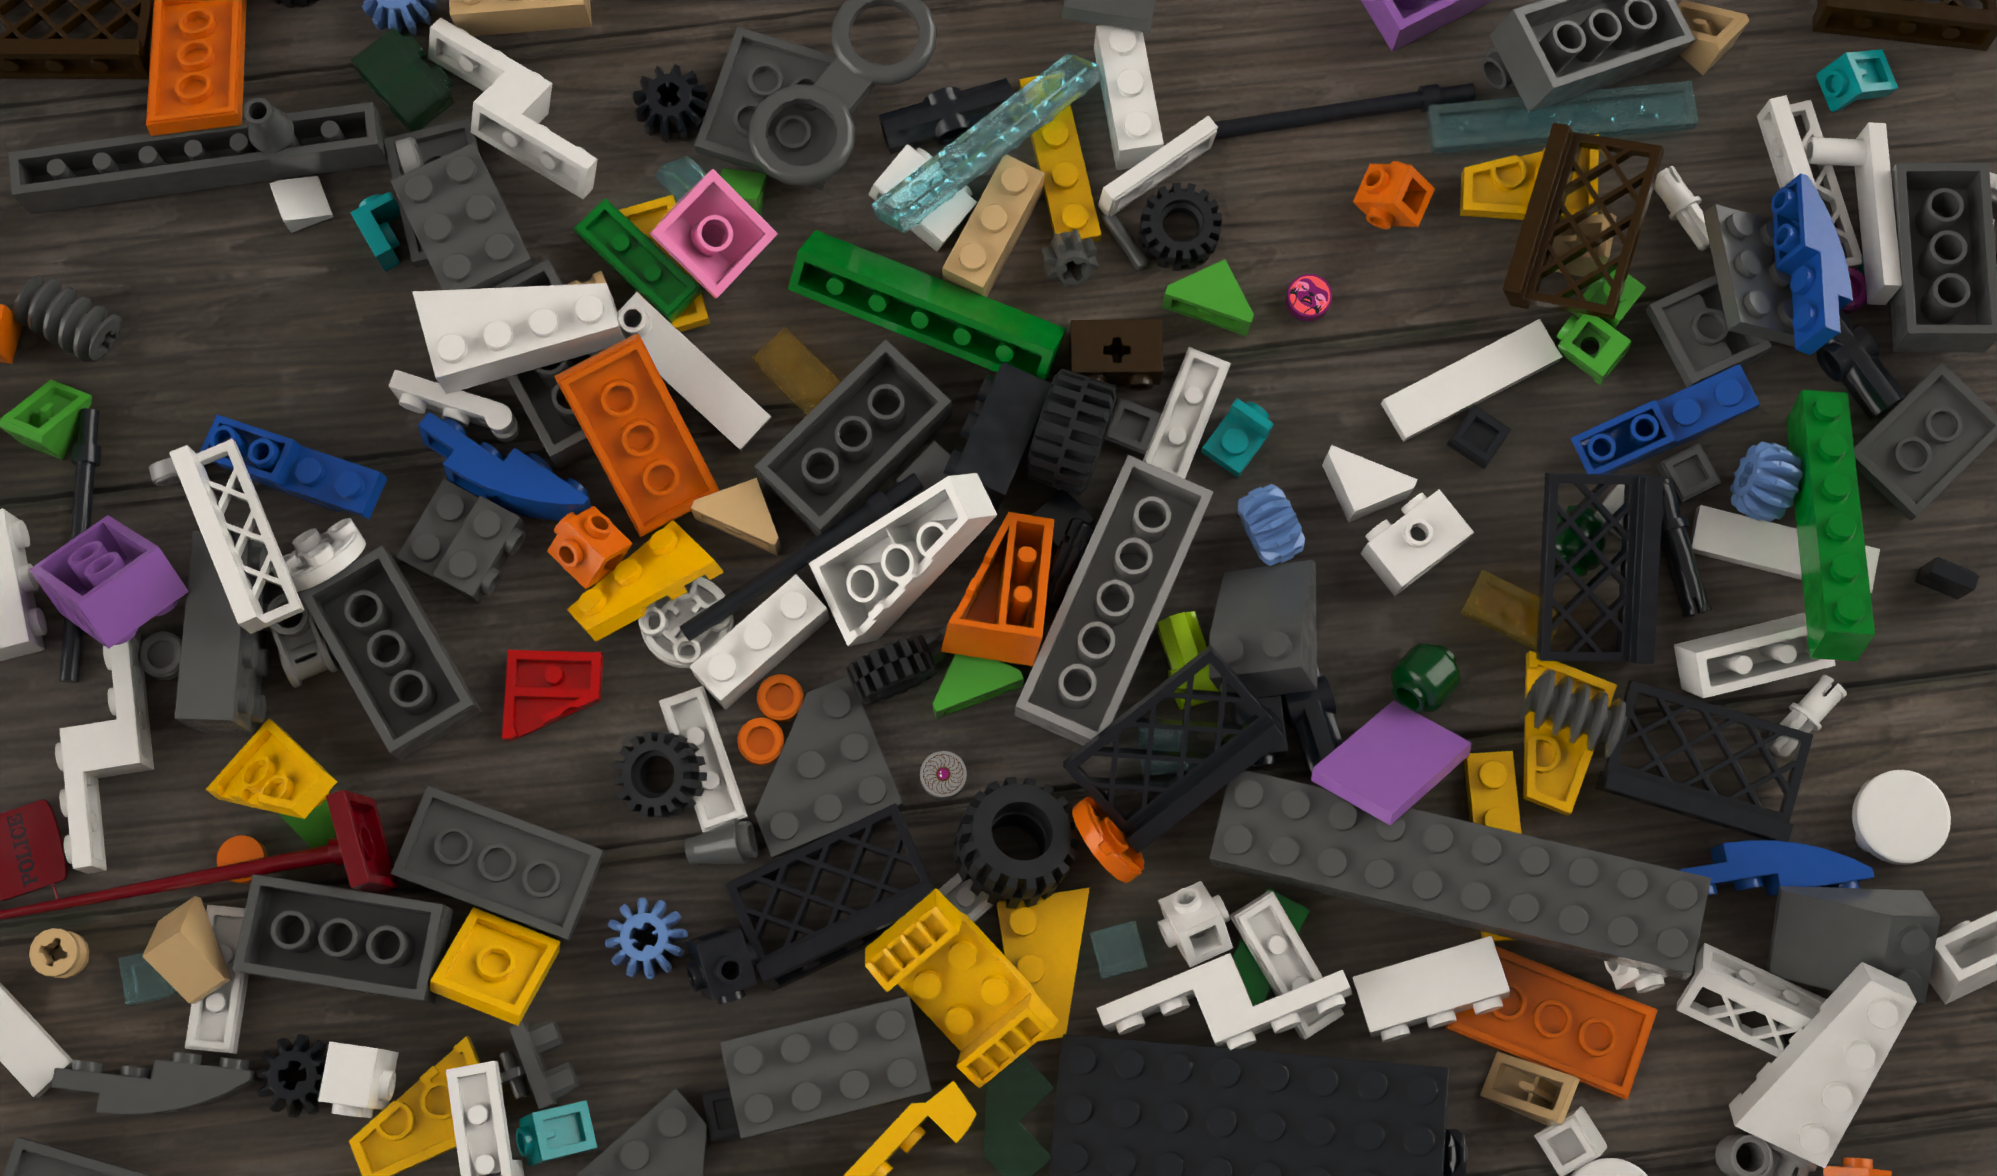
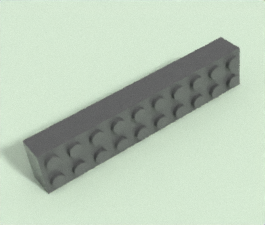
M1248 770L1243 771L1227 784L1209 858L1212 866L1215 868L1686 980L1692 974L1711 878L1412 808L1408 809L1392 825H1388L1325 788Z

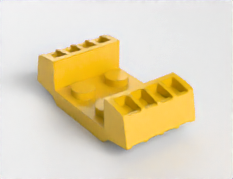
M937 888L865 948V967L886 992L898 984L960 1050L956 1067L979 1089L1050 1032L1059 1022L1037 996L1030 982L968 915L960 912Z
M952 1081L926 1103H911L843 1176H887L893 1169L887 1161L899 1148L908 1153L927 1132L921 1125L928 1117L957 1144L968 1131L977 1114L957 1084Z

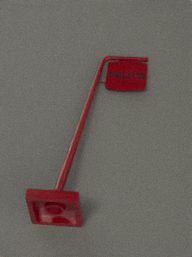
M347 790L326 795L337 836L329 839L328 845L61 899L58 898L55 884L66 880L67 861L58 822L49 802L42 799L0 814V900L6 901L50 885L53 886L56 900L0 910V920L252 877L253 874L264 875L333 862L337 866L345 865L350 887L353 889L384 894L400 887L397 877L391 874L394 865L375 799Z

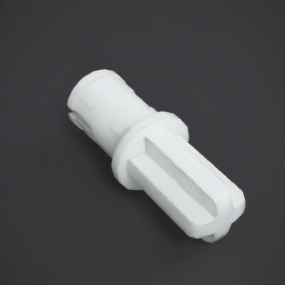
M1674 166L1660 171L1657 174L1653 189L1670 211V220H1678L1700 251L1710 248L1703 211L1699 207L1702 199L1699 196L1694 197Z
M1822 675L1819 682L1798 704L1792 703L1789 706L1791 712L1782 720L1780 725L1810 733L1812 730L1819 731L1822 728L1820 724L1822 719L1847 695V692L1838 683L1824 697L1823 695L1832 687L1831 684L1834 682V679L1827 675ZM1780 736L1765 745L1773 754L1784 759L1796 749L1798 741Z

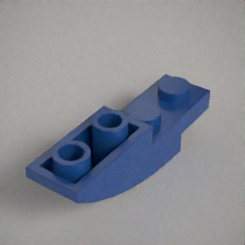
M1800 173L1785 187L1780 188L1772 197L1773 246L1775 248L1776 270L1791 275L1790 288L1792 290V324L1794 327L1795 350L1811 355L1841 333L1839 311L1852 302L1853 297L1845 254L1834 223L1810 178Z
M1738 364L1659 401H1656V399L1580 433L1570 438L1587 474H1610L1710 433L1717 426L1759 408L1760 403L1741 365Z
M428 412L418 424L423 444L447 459L443 466L448 481L477 497L482 496L516 514L553 521H560L571 512L577 515L591 508L588 497L589 493L581 484L571 478H567L564 481L551 472L552 468L545 460L534 453H530L527 456L514 448L504 460L501 453L490 444L482 442L478 445L468 438L463 427L451 418L441 420L431 412Z
M216 415L200 450L201 452L233 439L239 448L251 480L336 512L342 510L370 520L388 479L379 471L301 446L293 439L220 415ZM229 455L211 462L233 472L234 467Z
M1748 840L1722 843L1710 848L1713 864L1679 870L1711 878L1708 896L1718 894L1716 886L1734 883L1735 891L1764 887L1762 878H1764L1768 897L1778 895L1779 886L1860 889L1859 882L1874 878L1871 867L1851 857L1802 843L1775 840Z

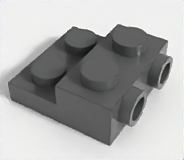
M1716 274L1655 301L1645 309L1686 387H1690L1738 364L1743 367L1762 358L1772 348L1769 340L1728 331Z
M443 479L396 558L407 566L480 604L484 595L490 596L498 587L502 578L500 568L508 555L514 556L521 548L526 537V532L523 531L526 525L518 515L482 496L477 497Z

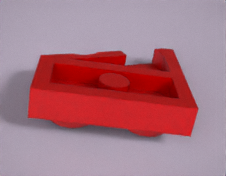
M508 650L502 739L506 742L515 741L601 702L604 655L601 652Z

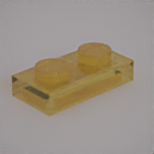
M786 327L752 357L754 364L806 415L841 383Z
M1482 569L1460 614L1537 651L1539 597ZM1554 609L1552 612V618L1557 614V612ZM1559 625L1551 633V642L1558 630Z

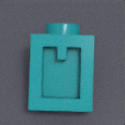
M1882 49L1846 52L1816 75L1831 112L1841 111L1855 100L1887 97L1899 89Z
M391 192L383 195H372L364 199L359 204V207L350 213L376 259L386 272L401 264L393 250L401 244L388 222L401 216L399 205Z
M1236 398L1228 414L1202 447L1201 453L1239 478L1269 437L1274 424L1268 420L1269 414L1261 406L1251 401H1247L1245 404Z
M587 1100L533 1112L519 1119L520 1128L516 1130V1143L521 1156L527 1158L529 1167L597 1148Z

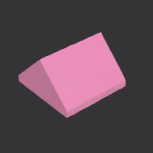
M711 169L672 206L650 232V235L715 299L725 291L778 234L714 169Z

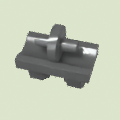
M550 1020L533 1025L521 1022L519 1026L513 1025L509 1027L522 1065H518L513 1049L499 1054L505 1070L500 1073L501 1085L510 1084L515 1100L529 1095L523 1079L527 1077L540 1110L560 1105L558 1099L580 1087L571 1062L548 1071L541 1054L564 1045L556 1021Z

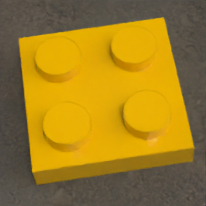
M473 907L432 976L430 991L519 1026L560 952L561 941Z

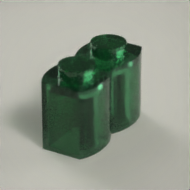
M392 27L352 58L351 61L356 72L367 86L389 108L400 123L409 132L421 130L455 103L450 92L454 85L438 65L431 69L421 59L425 52L411 34L407 33L405 36H402Z

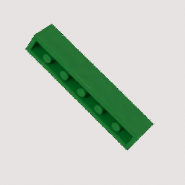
M815 230L798 250L787 289L997 373L1002 362L1045 381L1054 367L1066 332L1064 327L818 230Z
M1801 390L1786 419L1789 451L1794 452L1796 456L1801 458L1802 466L1800 471L1803 472V477L1798 484L1799 492L1794 496L1809 656L1813 659L1857 662L1875 636L1848 393Z

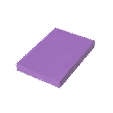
M1393 700L1313 767L1311 781L1386 824L1392 825L1469 756L1472 743Z

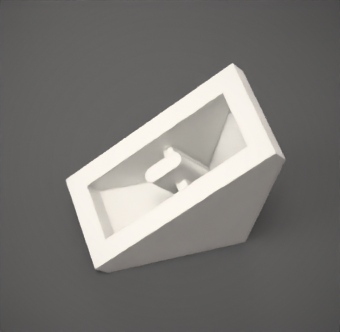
M1331 445L1322 464L1348 523L1406 500L1418 480Z

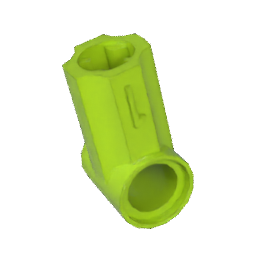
M1195 611L1178 613L1156 624L1170 666V670H1168L1169 677L1207 648ZM1209 664L1194 675V690L1218 691L1209 679ZM1187 681L1179 688L1186 689ZM1175 698L1179 709L1183 710L1185 699ZM1192 699L1191 707L1209 702L1210 700Z

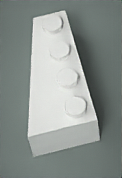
M607 283L413 291L435 378L446 394L604 350L625 340L622 327L619 324L616 306Z
M977 473L947 476L808 563L847 646L878 641L997 516Z
M1861 962L1819 1007L1821 1011L1805 1028L1800 1027L1789 1039L1790 1044L1772 1063L1768 1062L1756 1075V1081L1743 1095L1739 1093L1729 1104L1734 1126L1818 1166L1826 1168L1917 1002L1907 982Z

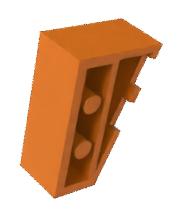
M1008 512L988 548L975 577L970 581L962 601L948 622L941 652L1028 666L1034 665L1043 638L1054 519Z

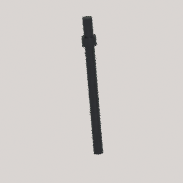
M1473 83L1441 88L1438 84L1419 86L1418 91L1216 121L1214 123L1218 126L1214 140L1421 109L1422 113L1441 110L1442 105L1475 101V87Z
M84 408L80 410L78 443L73 444L71 463L76 465L70 541L91 527L95 467L100 466L102 449L101 446L97 445L100 411L96 409ZM65 616L59 681L78 683L83 630Z
M913 473L884 493L878 490L865 499L867 504L680 625L679 627L689 642L808 565L814 559L834 548L873 521L893 511V508L924 489L923 485L915 473Z

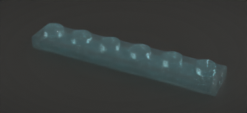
M1068 52L872 204V208L876 218L904 234L911 228L919 225L930 213L944 202L952 199L962 188L976 177L984 174L994 163L1011 150L1019 147L1026 138L1043 125L1051 122L1058 113L1075 100L1083 97L1090 88L1101 81L1102 76L1098 64Z
M1692 81L1599 89L1530 113L1521 97L1431 105L1426 112L1432 154L1547 143L1553 123L1571 125L1573 132L1599 134L1602 137L1694 129L1699 123Z

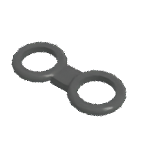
M846 0L841 5L832 23L831 43L836 54L833 62L814 85L794 84L775 90L758 105L750 120L748 143L754 160L768 176L787 185L811 186L829 180L845 166L854 149L855 126L851 118L853 112L875 85H894L913 78L927 66L936 49L937 27L931 10L922 0ZM885 5L895 6L906 11L916 22L919 31V40L913 52L904 60L891 65H876L862 59L853 50L849 36L855 19L866 9ZM797 104L812 105L825 111L834 121L837 130L836 142L831 152L820 162L808 166L790 165L779 160L770 150L767 142V131L773 118L785 108Z

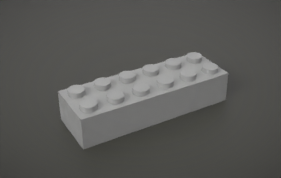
M1130 455L1127 456L1016 703L1014 716L1082 746L1114 721L1209 506L1213 491Z

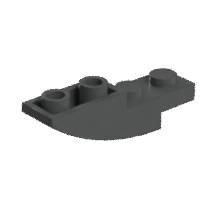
M172 1052L171 1061L155 1059L151 1079V1069L121 1065L120 1075L102 1073L104 1063L73 1060L72 1069H54L51 1087L99 1093L96 1113L156 1115L188 1111L218 1103L254 1087L262 1082V1078L255 1076L256 1071L249 1070V1060L220 1057L219 1067L201 1065L202 1055Z

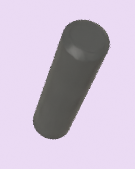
M1104 214L1101 218L1102 223L1137 271L1147 268L1149 260L1117 215L1107 216Z

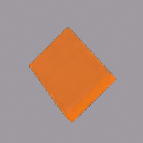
M154 0L146 126L151 136L242 125L247 0Z
M638 333L554 376L640 538L692 511L691 506L694 500L720 491Z
M1495 946L1510 989L1509 998L1502 999V1008L1485 1014L1476 1015L1474 1008L1455 1013L1457 1021L1447 1024L1444 1029L1513 1057L1575 1076L1580 1079L1579 1083L1619 1099L1628 1100L1658 1009Z

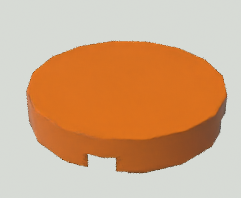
M1087 796L1075 804L1072 809V815L1076 827L1097 860L1116 879L1126 884L1142 873L1141 871L1144 870V859L1141 851L1137 854L1125 841L1124 832L1119 829L1091 796Z

